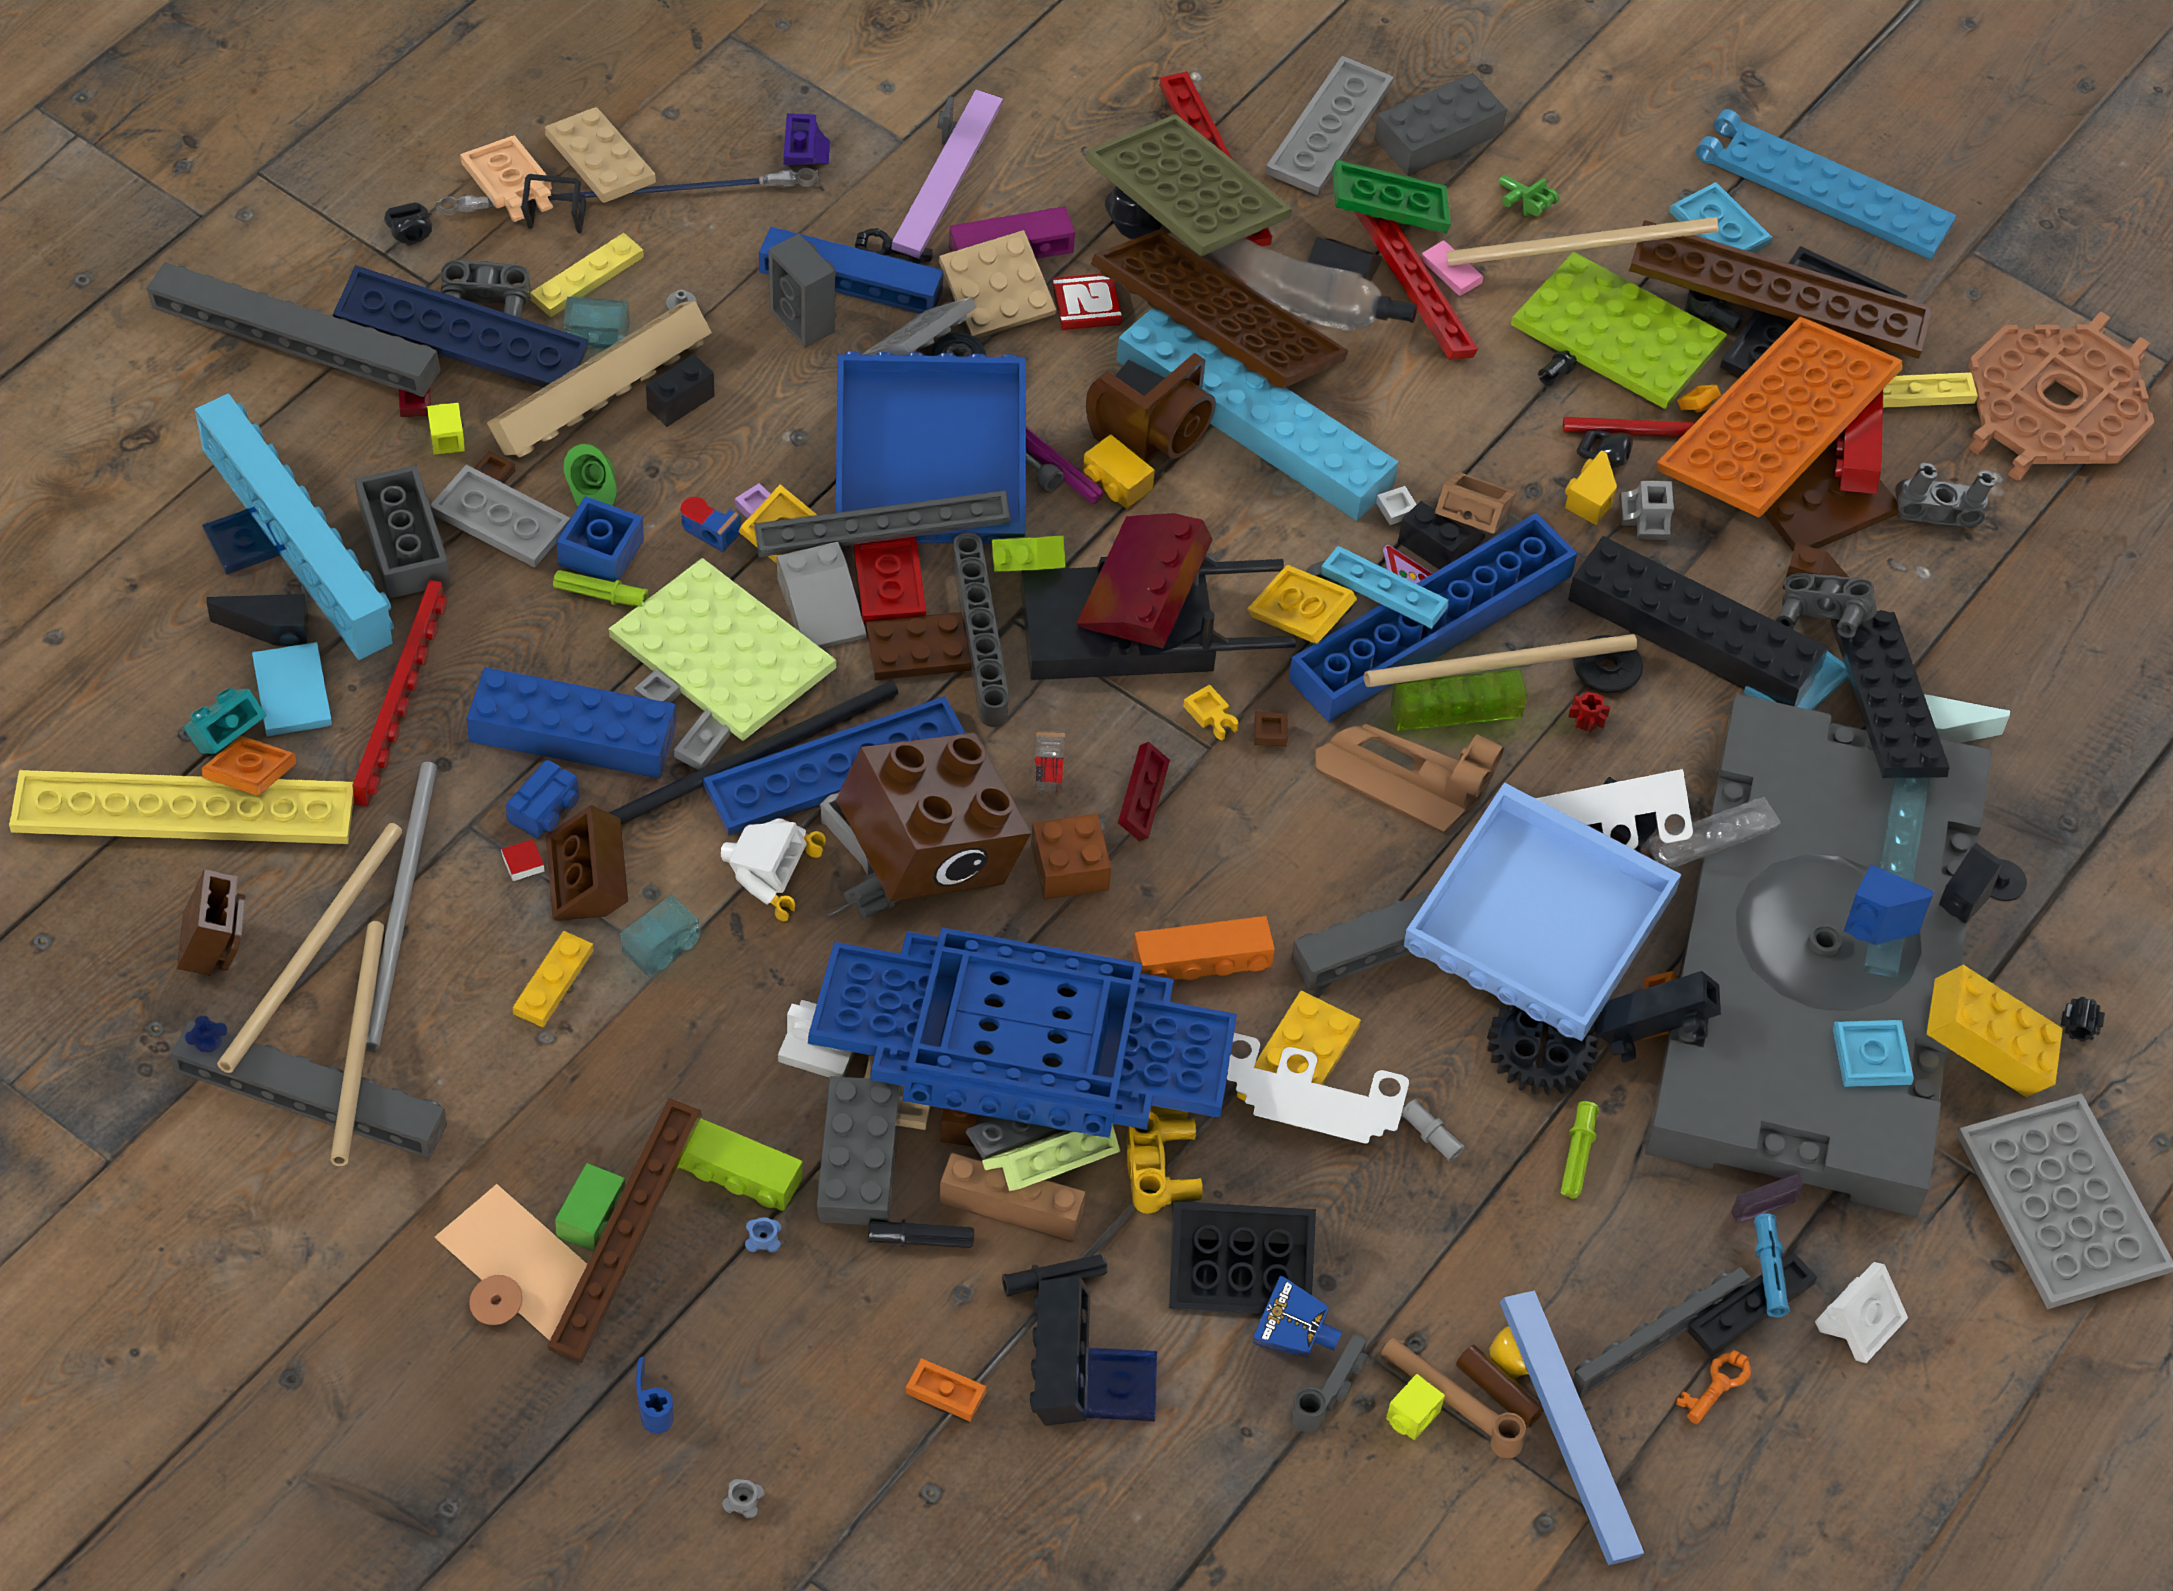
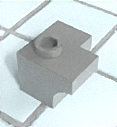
M1641 481L1636 489L1621 492L1619 496L1621 526H1636L1637 540H1668L1670 537L1671 516L1674 510L1672 481Z

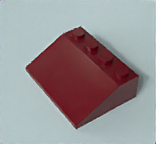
M1176 513L1126 516L1076 623L1077 626L1164 648L1213 540L1204 521Z

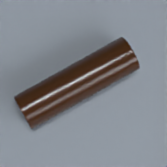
M1471 1345L1459 1357L1456 1367L1505 1410L1519 1415L1524 1420L1526 1428L1531 1427L1543 1414L1544 1409L1541 1402L1477 1346Z

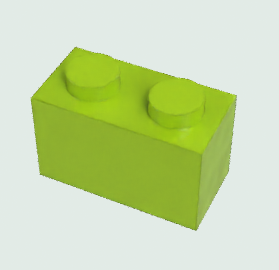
M1064 536L992 540L994 572L1065 568Z

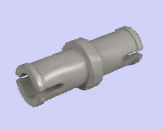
M1416 1099L1410 1101L1403 1108L1401 1116L1421 1133L1420 1138L1425 1143L1430 1142L1449 1162L1456 1159L1464 1150L1465 1146L1444 1128L1445 1123L1440 1118L1435 1119Z

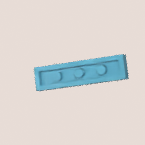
M1340 546L1335 548L1321 567L1322 575L1431 629L1448 608V599Z

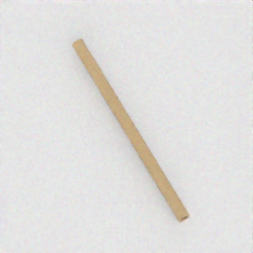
M1717 217L1452 250L1447 251L1448 266L1715 233L1719 232Z
M1634 634L1371 670L1365 671L1364 682L1366 687H1374L1630 651L1637 648V639Z
M372 921L367 926L330 1162L335 1166H345L349 1159L385 928L378 921Z

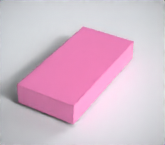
M1443 240L1423 252L1421 261L1454 292L1462 296L1482 284L1483 275L1470 263L1448 266L1447 251L1454 249Z

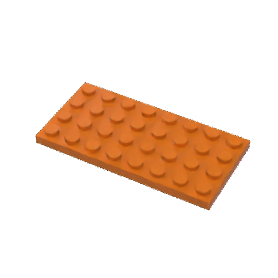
M1799 317L1657 461V471L1760 518L1902 370V360L1806 318Z

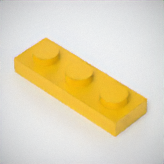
M563 931L514 1004L513 1015L544 1028L593 953V943Z

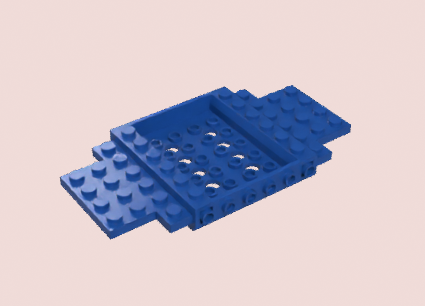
M941 927L939 937L906 932L901 954L834 942L809 1030L808 1044L875 1056L870 1080L904 1086L902 1101L1110 1138L1112 1123L1147 1130L1151 1105L1220 1118L1237 1014L1170 1002L1174 979L1142 974V963ZM995 976H1001L1006 978L1008 983L996 985L991 982V979ZM1062 988H1069L1075 991L1076 995L1064 997L1058 991ZM989 999H997L1003 1003V1006L1000 1008L987 1006L985 1002ZM1057 1011H1064L1069 1013L1071 1018L1068 1020L1055 1018L1053 1014ZM984 1022H991L996 1024L998 1029L995 1031H985L980 1025ZM1053 1034H1059L1065 1037L1066 1042L1056 1044L1048 1038ZM984 1045L990 1047L993 1052L989 1055L978 1054L974 1049ZM1046 1058H1056L1062 1065L1049 1067L1043 1061Z

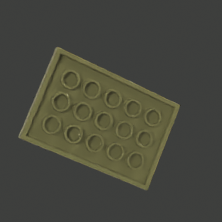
M1177 114L1086 151L1085 160L1200 256H1204L1291 217L1292 208Z

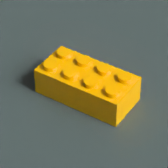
M1964 964L1935 978L1927 1027L1928 1036L2026 1098L2056 1084L2063 1028Z

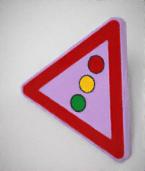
M1386 545L1383 548L1389 571L1415 584L1433 574L1390 545Z

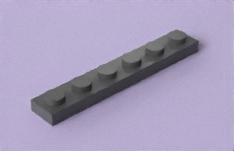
M1739 1267L1730 1274L1728 1271L1721 1273L1713 1280L1711 1286L1702 1291L1701 1288H1698L1690 1293L1683 1304L1676 1308L1669 1306L1659 1314L1657 1320L1653 1323L1639 1325L1632 1331L1630 1337L1620 1343L1619 1340L1614 1341L1604 1349L1601 1356L1594 1360L1588 1358L1581 1362L1574 1371L1575 1376L1573 1379V1384L1579 1398L1688 1330L1689 1324L1747 1285L1750 1278L1742 1267Z

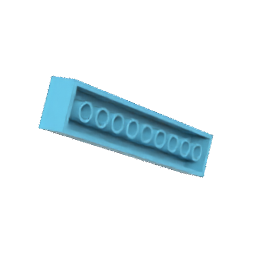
M1152 307L1119 337L1118 363L1124 366L1130 360L1164 378L1193 353L1204 358L1206 362L1202 389L1213 395L1216 400V407L1210 424L1354 520L1358 521L1376 503L1377 495L1388 492L1395 485L1398 468L1397 460L1289 389L1272 386L1265 377L1257 372L1246 369L1242 362L1232 356L1223 354L1219 347L1209 341L1200 339L1195 335L1194 331L1185 325L1177 324L1171 319V316L1162 310Z
M228 393L196 408L195 414L202 450L356 658L361 660L393 644L391 630L394 629V625L388 610H391L389 599L384 592L379 593L376 590L370 573L367 570L362 571L360 569L354 552L351 549L346 550L342 545L341 536L336 528L330 529L327 525L326 517L321 508L312 505L306 488L303 485L298 486L296 484L292 470L287 464H281L275 447L271 443L267 445L259 426L256 423L251 424L248 420L244 406L240 402L236 404Z

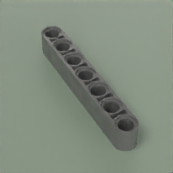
M963 532L954 539L953 568L970 654L971 674L978 715L983 724L989 727H997L1005 723L1008 715L1009 693L982 541L977 534Z

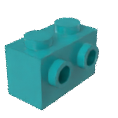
M227 688L215 697L217 702L208 708L203 706L189 716L191 721L186 723L183 728L200 754H216L267 716L250 689Z

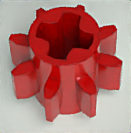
M1589 691L1583 694L1581 698L1576 695L1574 696L1568 717L1575 718V728L1591 733L1598 726L1601 728L1605 727L1610 706L1604 705V696H1599Z

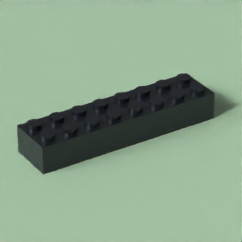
M1602 536L1572 578L1569 601L1743 688L1749 686L1777 703L1797 707L1823 667L1828 649L1827 646L1605 536Z

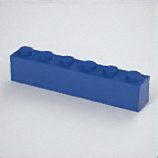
M770 227L759 251V273L769 275V249L798 233ZM800 234L807 242H811L815 246L818 254L825 261L831 262L836 270V292L920 314L937 306L943 291V270Z

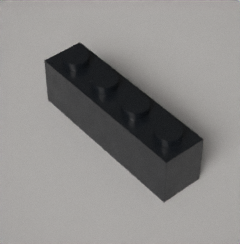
M1080 1276L1039 1281V1293L1034 1297V1309L1038 1318L1037 1327H1034L1032 1332L1033 1343L1036 1347V1359H1033L1031 1362L1032 1376L1035 1380V1391L1030 1393V1406L1032 1412L1038 1415L1045 1426L1086 1421L1091 1292Z

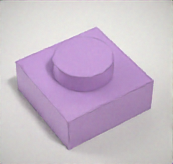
M758 483L735 498V507L748 519L769 497L770 493Z

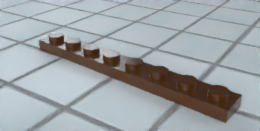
M668 1099L548 1344L549 1351L579 1363L583 1362L702 1117L701 1110L676 1100Z

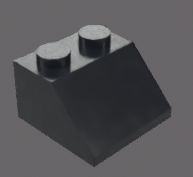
M1316 237L1305 271L1313 274L1312 280L1327 285L1332 280L1341 284L1339 289L1357 294L1358 290H1367L1383 256L1329 237Z
M1420 501L1402 518L1398 543L1439 570L1474 550L1485 539L1486 534L1475 527L1436 514L1437 502Z

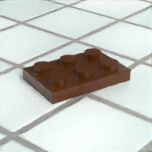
M962 612L866 621L875 680L971 671V660Z

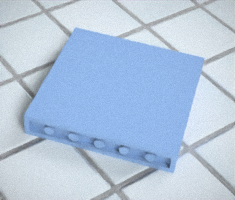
M1504 782L1406 929L1404 947L1408 948L1413 955L1436 963L1443 971L1450 974L1454 973L1466 979L1474 988L1484 989L1497 996L1504 1004L1514 1005L1527 1012L1534 1020L1544 1021L1557 1028L1564 1036L1574 1037L1582 1042L1675 895L1681 874Z

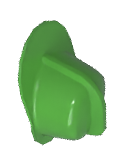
M583 443L574 446L568 451L564 459L563 470L576 505L579 506L586 496L614 506L617 497V487L613 462L594 445Z

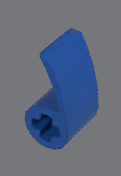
M640 1357L637 1364L636 1387L641 1423L651 1433H663L672 1426L674 1421L672 1396L662 1388H651L642 1391L645 1375V1358Z

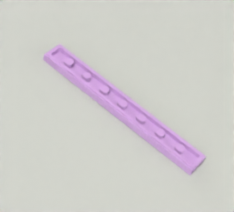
M979 90L974 91L894 237L891 249L920 258L1002 107L1003 98Z

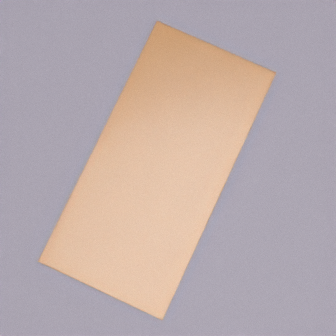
M496 1184L434 1237L481 1280L494 1275H504L515 1280L522 1291V1304L518 1313L549 1341L551 1340L587 1263L514 1198Z

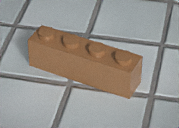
M951 1153L940 1182L939 1203L1074 1241L1084 1212L1086 1192L1047 1180H1042L1018 1190L1009 1191L1002 1167L985 1170L983 1162Z

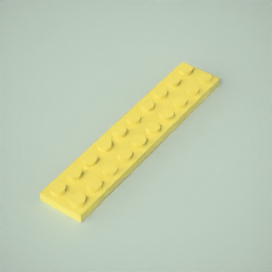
M19 770L9 827L11 833L349 844L354 805L353 782L278 779L262 794L256 796L201 776Z

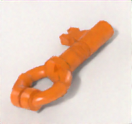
M1736 1350L1718 1356L1712 1361L1710 1367L1712 1383L1700 1399L1692 1398L1690 1394L1683 1391L1681 1398L1678 1397L1676 1400V1404L1683 1408L1688 1407L1690 1412L1687 1414V1418L1692 1423L1699 1424L1724 1391L1741 1386L1749 1380L1752 1369L1749 1362L1750 1358ZM1728 1362L1743 1371L1739 1377L1730 1379L1727 1375L1719 1373V1368L1722 1367L1723 1363Z

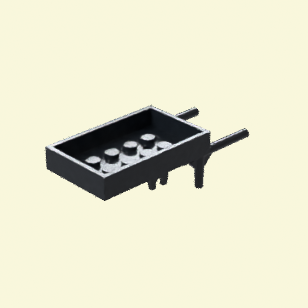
M1205 556L1164 648L1077 626L1076 623L1107 557H1101L1097 567L1022 570L1020 591L1031 680L1214 671L1216 651L1296 647L1295 635L1225 638L1213 630L1214 613L1210 611L1205 575L1281 572L1284 568L1283 559L1214 562Z

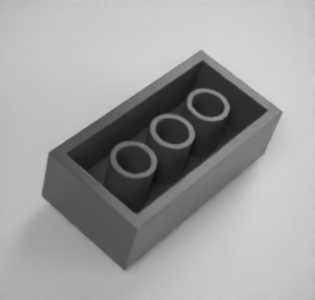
M1471 73L1378 114L1374 139L1402 171L1409 176L1501 135L1507 109L1474 73Z
M417 465L354 479L358 505L387 598L390 599L425 591L429 580L442 582V586L450 585L448 560Z
M830 1076L817 1197L819 1222L869 1225L870 1220L890 1222L902 1103L901 1085L873 1081L869 1078Z

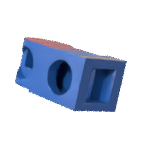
M690 497L682 502L680 508L682 526L685 531L724 552L740 535L741 515L730 509L726 514H723L709 507L707 502L700 497Z

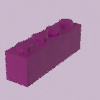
M1066 206L951 225L949 230V248L951 252L1024 230L1035 258L1039 259L1073 253L1075 231Z

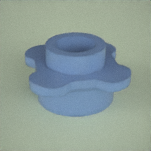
M763 1217L750 1220L747 1223L746 1230L749 1232V1239L745 1242L747 1250L755 1252L758 1249L768 1250L769 1252L779 1250L780 1241L778 1240V1233L781 1231V1224L778 1221ZM761 1234L767 1235L765 1238L760 1237Z

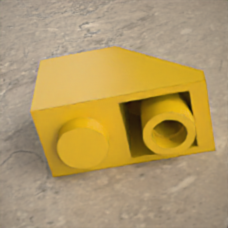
M1601 450L1594 460L1588 459L1582 468L1581 475L1578 479L1572 478L1565 490V494L1568 495L1565 508L1596 526L1612 508L1617 490L1607 453Z

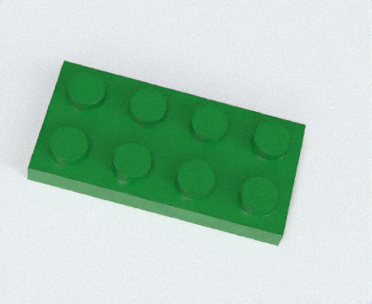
M1340 160L1335 161L1332 167L1336 208L1370 215L1375 218L1396 221L1401 224L1426 228L1430 231L1448 232L1451 220L1447 186Z

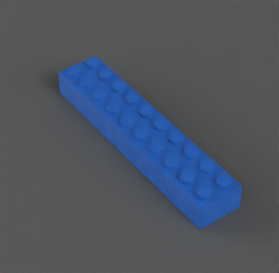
M1535 513L1416 583L1449 600L1448 608L1432 629L1381 604L1323 638L1318 644H1313L1293 656L1289 681L1328 722H1331L1392 685L1366 687L1364 682L1365 671L1431 662L1572 577L1577 552Z

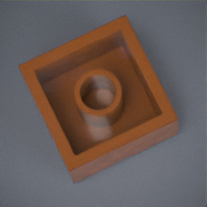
M1098 814L1034 822L1032 824L1031 848L1044 900L1109 890L1111 864Z

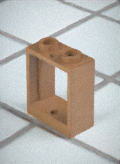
M1457 472L1444 483L1435 513L1494 534L1507 522L1517 492ZM1466 511H1470L1472 513V516L1470 518H1467L1465 516Z

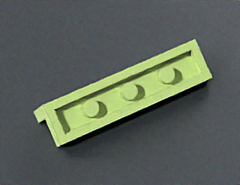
M1112 1124L1110 1138L1064 1130L982 1160L985 1170L1003 1167L1009 1191H1013L1118 1153L1120 1148Z

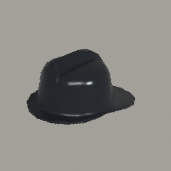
M1117 186L1106 197L1105 207L1119 232L1127 238L1133 240L1161 229V223Z

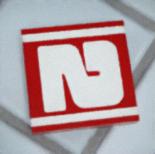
M1102 274L1053 278L1052 286L1062 330L1122 324V315L1114 279L1107 278Z

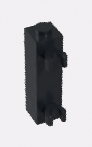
M1699 971L1608 1000L1594 1022L1595 1031L1600 1038L1611 1045L1614 1056L1622 1055L1621 1059L1624 1063L1636 1059V1048L1633 1042L1683 1027L1685 1033L1693 1032V1039L1695 1041L1708 1036L1705 1019L1721 1015L1720 987L1706 973Z

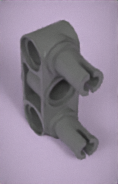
M451 260L446 262L441 269L442 293L467 301L505 303L504 313L521 318L523 305L531 297L529 272L522 265L490 261Z
M1926 462L1920 464L1913 478L1902 480L1895 487L1898 511L1903 519L1928 522L1936 525L1975 527L1985 520L1984 508L1987 505L1988 493L1995 485L1996 480H1994L1995 476L1993 473L1982 470L1979 471L1971 486L1933 481L1937 476L1936 467Z
M1808 573L1792 574L1784 582L1783 608L1776 621L1794 629L1800 615L1840 619L1837 624L1838 633L1843 637L1851 638L1855 635L1861 621L1870 620L1877 614L1874 586L1871 581L1861 578Z

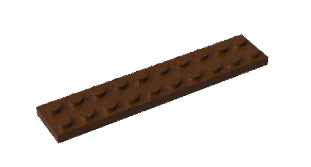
M1644 220L1642 226L1657 225V224H1656V223H1653V222H1650V221ZM1696 235L1637 242L1629 271L1792 321L1803 317L1852 339L1918 359L1923 350L1933 308Z

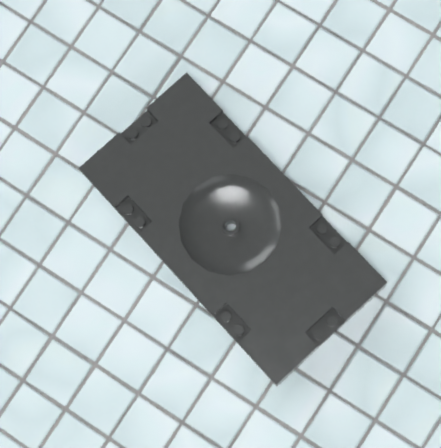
M1735 694L1726 724L1706 839L1678 976L1681 978L1703 971L1716 981L1720 987L1721 1015L1705 1019L1708 1036L1696 1041L1693 1039V1032L1685 1033L1683 1027L1669 1031L1645 1154L1712 1170L1715 1163L1848 1193L1850 1194V1202L1917 1217L1929 1191L1941 1109L1940 1095L1948 1051L1946 1046L1927 1035L1935 978L1961 966L1967 923L1951 916L1939 905L1946 885L1970 849L1977 843L1982 824L1992 750L1940 739L1950 767L1948 777L1882 778L1866 730L1830 723L1831 714ZM1871 864L1934 891L1919 934L1874 945L1867 941L1858 940L1851 934L1844 932L1856 892ZM1902 1020L1914 1076L1912 1085L1844 1087L1832 1029L1834 1022Z

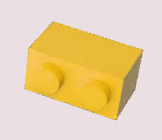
M1111 434L1084 454L1083 473L1103 488L1111 500L1118 502L1124 508L1128 509L1153 490L1155 470Z

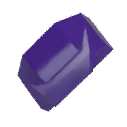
M787 113L784 165L829 164L830 140L820 131L816 122V115Z

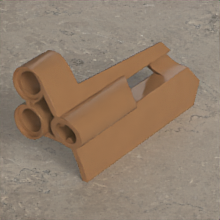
M1364 724L1361 727L1353 726L1338 732L1331 738L1330 743L1315 749V768L1317 772L1444 834L1466 811L1473 809L1482 799L1502 758L1504 747L1475 733L1468 748H1463L1461 751L1460 760H1456L1371 725ZM1371 740L1381 742L1410 756L1414 761V770L1410 771L1360 745Z

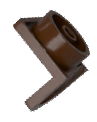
M1193 353L1145 396L1107 371L1091 384L1086 397L1087 419L1094 438L1101 442L1111 434L1146 463L1161 451L1173 459L1186 454L1206 431L1216 407L1215 397L1202 389L1206 360Z

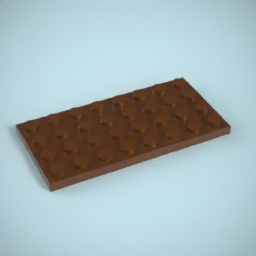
M1160 229L1094 254L1091 265L1099 269L1103 276L1116 280L1124 286L1126 291L1139 295L1151 307L1162 310L1171 316V319L1177 324L1185 325L1194 331L1195 335L1200 339L1209 341L1219 347L1223 354L1232 356L1242 362L1246 369L1257 372L1265 377L1274 387L1284 389L1345 361L1348 350Z

